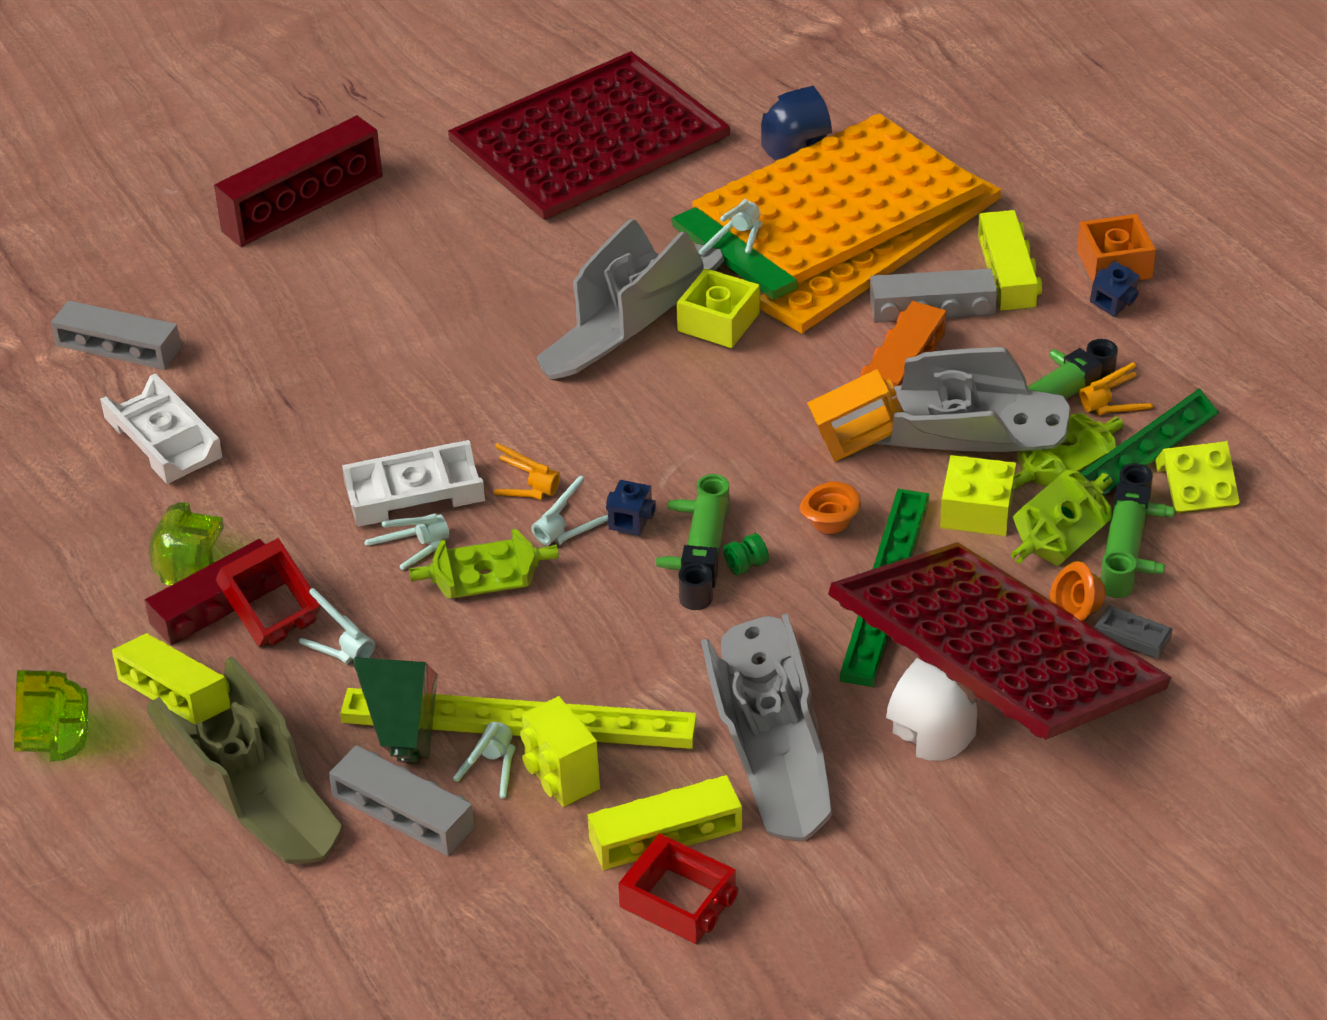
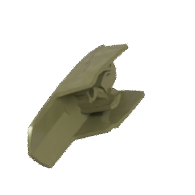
M233 656L226 659L224 677L230 686L228 695L231 708L194 725L169 710L160 697L150 700L147 712L169 748L204 788L252 835L285 863L305 864L325 860L340 837L342 825L306 781L293 737L286 728L284 716Z

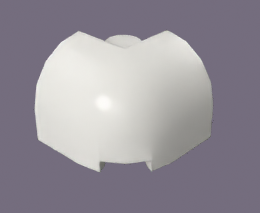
M916 658L898 681L888 704L886 718L893 721V734L905 741L916 744V757L936 761L955 757L969 745L976 736L978 711L976 701L969 700L965 692L957 685V682L949 679L946 673L937 667Z

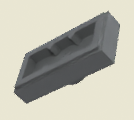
M1108 605L1095 625L1096 630L1120 645L1157 659L1170 641L1173 632L1171 627Z

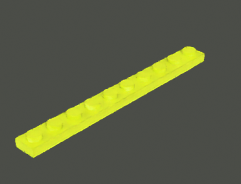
M347 688L340 712L342 723L373 725L362 689ZM436 694L432 730L483 733L489 723L500 722L511 729L513 736H520V731L523 730L522 713L545 702ZM566 704L597 742L693 749L697 724L696 713Z

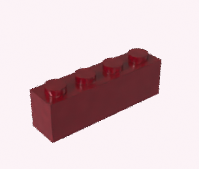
M259 538L144 599L150 625L171 646L234 612V608L216 582L219 570L227 564L260 548L265 543ZM274 565L237 583L248 603L285 584Z

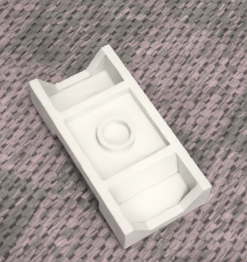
M156 373L149 377L141 395L118 404L106 396L100 399L104 418L119 434L125 432L149 457L151 468L166 484L223 457L219 437Z
M469 440L342 465L344 483L357 527L389 521L388 511L449 498L453 507L485 501L483 479L478 477Z

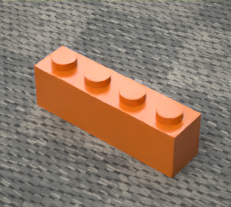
M911 301L907 309L900 312L895 327L887 331L884 343L881 347L875 349L872 361L868 366L865 365L863 367L860 377L878 369L883 380L889 378L893 386L902 385L906 358L915 357L924 352H933L944 337L946 310Z

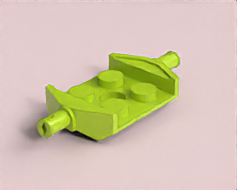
M1084 413L1070 415L1066 440L1056 448L1017 451V459L1022 471L1015 474L1014 489L1016 490L1025 483L1032 481L1047 487L1065 470L1080 472L1117 447L1112 434L1123 429L1124 423L1122 419L1116 416L1103 424L1100 421H1094Z
M1065 470L1013 516L1023 543L1011 552L1012 559L1020 554L1015 560L1016 563L1020 564L1033 553L1056 566L1064 562L1112 519L1111 506L1102 495L1103 491L1112 484V478L1110 477L1103 482L1109 475L1102 473L1095 481L1092 480L1090 482L1078 471ZM1061 507L1070 509L1074 519L1064 516Z
M511 529L512 539L447 549L446 541L442 540L432 559L433 563H430V566L409 568L411 582L432 578V583L438 585L445 597L452 599L527 587L532 583L535 567H539L538 561L559 559L557 544L536 549V547H532V543L517 529ZM481 570H491V571H492V572H490V573H488V574H480V573H479V571H481Z

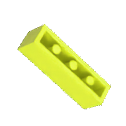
M1015 210L980 213L978 238L987 268H992L1000 311L1036 308L1037 295L1042 294V281L1040 277H1036V263L1034 258H1030L1029 240H1024L1023 222H1018Z
M148 633L112 649L118 680L152 700L160 697L169 710L194 725L231 708L228 695L230 686L222 674L213 671L204 664L197 662Z
M727 775L707 779L700 783L672 789L665 793L587 814L589 839L603 870L637 861L659 833L685 846H690L742 831V805Z

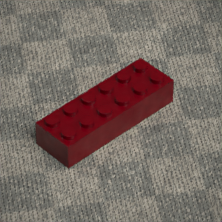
M356 115L214 184L221 232L237 245L243 247L383 177L377 129Z

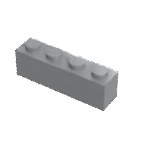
M992 268L870 276V303L874 323L897 321L900 312L905 311L911 301L946 310V318L995 315L997 289Z
M68 300L51 321L56 346L165 370L181 349L178 327L175 323Z
M356 745L329 772L333 797L446 856H449L475 828L472 804L464 797L451 794L440 788L436 783L429 780L426 781L412 774L403 766H396L373 751L369 752Z

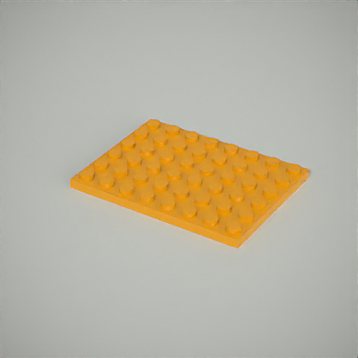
M879 113L870 116L860 123L849 126L832 136L825 137L811 146L802 148L794 154L778 159L774 163L755 170L747 176L731 181L727 185L713 192H708L691 202L692 208L697 207L723 227L732 218L722 222L720 220L721 216L738 206L744 199L755 203L761 212L759 221L762 222V226L757 232L752 248L796 278L799 284L985 192L982 181ZM733 227L730 232L747 243L751 229L739 231Z

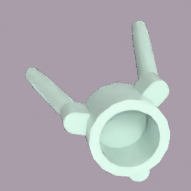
M744 199L738 206L721 216L720 220L722 222L730 218L732 219L699 250V254L703 255L733 227L739 231L751 229L745 249L747 254L751 253L757 232L762 226V222L759 221L761 216L759 207L755 203Z
M579 476L556 503L531 526L535 538L543 545L548 546L553 541L561 545L567 539L608 521L607 514L564 532L566 522L559 513L567 505V500L584 481L583 476Z
M436 513L424 517L383 521L382 527L384 528L416 525V527L365 540V545L380 544L417 534L420 543H427L429 546L402 563L400 569L405 570L433 551H436L440 541L449 539V529L444 517L441 514L436 515Z
M310 589V594L346 631L343 632L339 639L341 651L305 638H300L299 643L336 657L345 664H349L352 659L354 660V657L369 658L375 649V642L361 632L347 616H342L316 589Z
M500 722L489 723L474 750L459 768L453 780L459 782L481 754L492 760L503 756L499 796L501 799L506 798L511 760L516 750L515 746L510 744L513 737L511 729Z

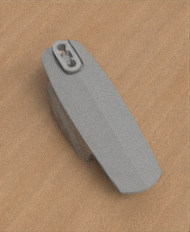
M629 219L583 265L578 276L574 279L573 287L577 324L572 330L537 356L543 373L549 379L576 374L640 332L677 304V301L705 268L715 271L721 265L724 259L720 249L711 247L703 255H700L699 250L704 245L694 244L689 235L681 231L658 255L639 223L634 219Z
M1004 347L924 352L918 356L906 358L903 383L900 386H893L897 393L895 397L898 398L904 412L894 413L892 435L874 444L983 452L1030 451L1056 448L1066 440L1071 409L1065 398L1061 395L1030 390L1016 360L1008 349ZM879 399L831 422L834 429L883 406V403Z
M787 613L781 615L782 619L764 616L735 625L721 638L722 659L718 657L708 638L701 640L720 719L729 728L767 833L786 840L806 841L820 830L832 816L829 782L821 736L811 698L812 690L807 667ZM762 656L764 662L759 664L757 658Z

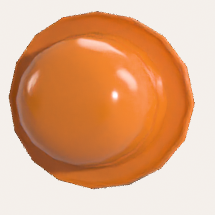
M829 481L810 490L802 499L799 508L801 514L811 521L812 526L817 531L833 535L842 532L850 525L851 519L859 512L861 499L860 494L853 486L841 481Z
M1075 561L1068 564L1058 573L1052 583L1049 600L1070 612L1079 620L1084 621L1089 615L1096 613L1102 607L1106 596L1105 586L1101 578L1092 573L1091 569L1084 562Z

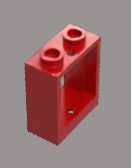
M279 537L220 568L216 578L219 587L258 647L268 642L273 646L284 640L289 635L288 631L297 626L300 630L305 629L317 620L316 616L321 605L310 594L309 591L312 588ZM274 565L302 610L265 629L237 583Z
M660 833L618 883L619 904L621 908L694 944H697L705 933H710L714 929L720 913L725 907H731L738 895L736 869ZM667 870L712 890L694 914L649 893Z

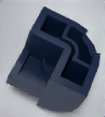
M814 85L777 96L779 100L769 109L768 113H763L761 146L776 161L794 154L802 148L811 146L827 137V134L832 133L829 111L824 99Z

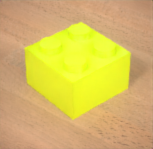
M705 268L677 301V330L733 348L760 314V285Z
M950 455L941 500L940 528L1006 536L1014 494L1016 463Z
M559 696L522 713L523 730L520 731V736L525 746V754L522 756L523 763L530 774H536L541 780L542 787L549 797L554 796L561 806L565 807L600 789L597 740Z

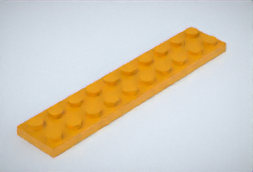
M970 173L984 183L985 193L799 283L798 289L778 299L772 300L766 294L761 295L760 310L803 334L869 289L870 276L891 274L1001 199L1002 189Z

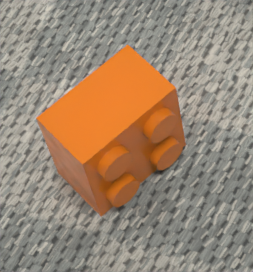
M1138 214L1079 222L1077 252L1092 283L1097 273L1101 269L1106 270L1114 261L1130 268L1135 274L1140 276L1139 280L1153 278L1156 249Z

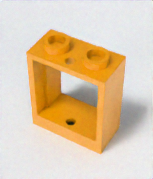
M878 369L807 402L834 462L892 435L894 413L904 412L898 398L895 397L897 393L889 378L883 380ZM881 399L883 406L842 426L833 428L831 422Z

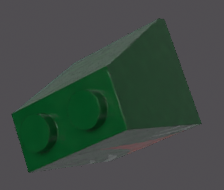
M354 657V667L380 746L387 750L391 757L397 758V762L418 764L419 758L429 759L438 674L426 662Z

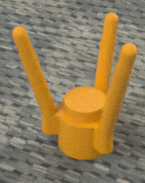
M1132 362L1101 380L1092 382L1090 386L1081 388L1079 390V398L1085 411L1092 412L1096 410L1097 414L1101 416L1112 412L1152 409V403L1108 406V402L1112 401L1110 389L1136 377V372L1126 374L1136 367V363Z
M500 443L495 444L496 449L508 455H500L499 459L530 473L528 486H531L532 490L495 489L493 491L494 495L532 497L542 500L544 494L553 496L556 493L561 477L559 471L549 469V466L540 464Z

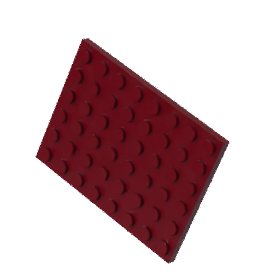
M630 51L448 130V135L452 143L538 216L546 220L730 136V126Z
M959 542L832 582L829 588L828 595L838 601L841 607L853 611L865 619L868 625L880 629L892 637L895 643L907 647L919 655L922 661L934 665L946 673L949 679L959 682L973 691L977 698L988 701L1000 709L1004 716L1015 719L1027 727L1034 736L1045 740L1166 690L1172 678Z

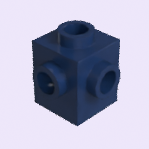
M1114 261L1106 270L1101 269L1097 273L1093 281L1090 302L1115 317L1126 305H1132L1138 297L1139 290L1137 286L1140 276L1135 274L1130 268Z
M619 480L615 491L609 492L606 501L609 530L641 535L647 520L654 517L656 510V501L652 500L651 485Z

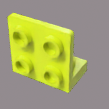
M1228 441L1163 449L1155 459L1157 472L1166 471L1175 513L1232 507L1239 504L1240 501Z

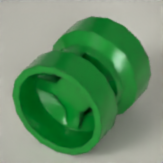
M756 532L745 536L742 542L733 541L723 547L727 566L736 576L748 572L751 566L760 567L769 561L766 544Z

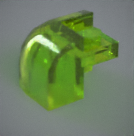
M178 502L166 509L151 534L148 550L152 570L160 577L162 583L171 586L214 563L212 548L224 528L222 517L192 513L190 503Z
M17 670L14 751L50 752V762L65 760L77 755L84 748L87 740L89 702L87 689H82L79 684L67 679V673Z

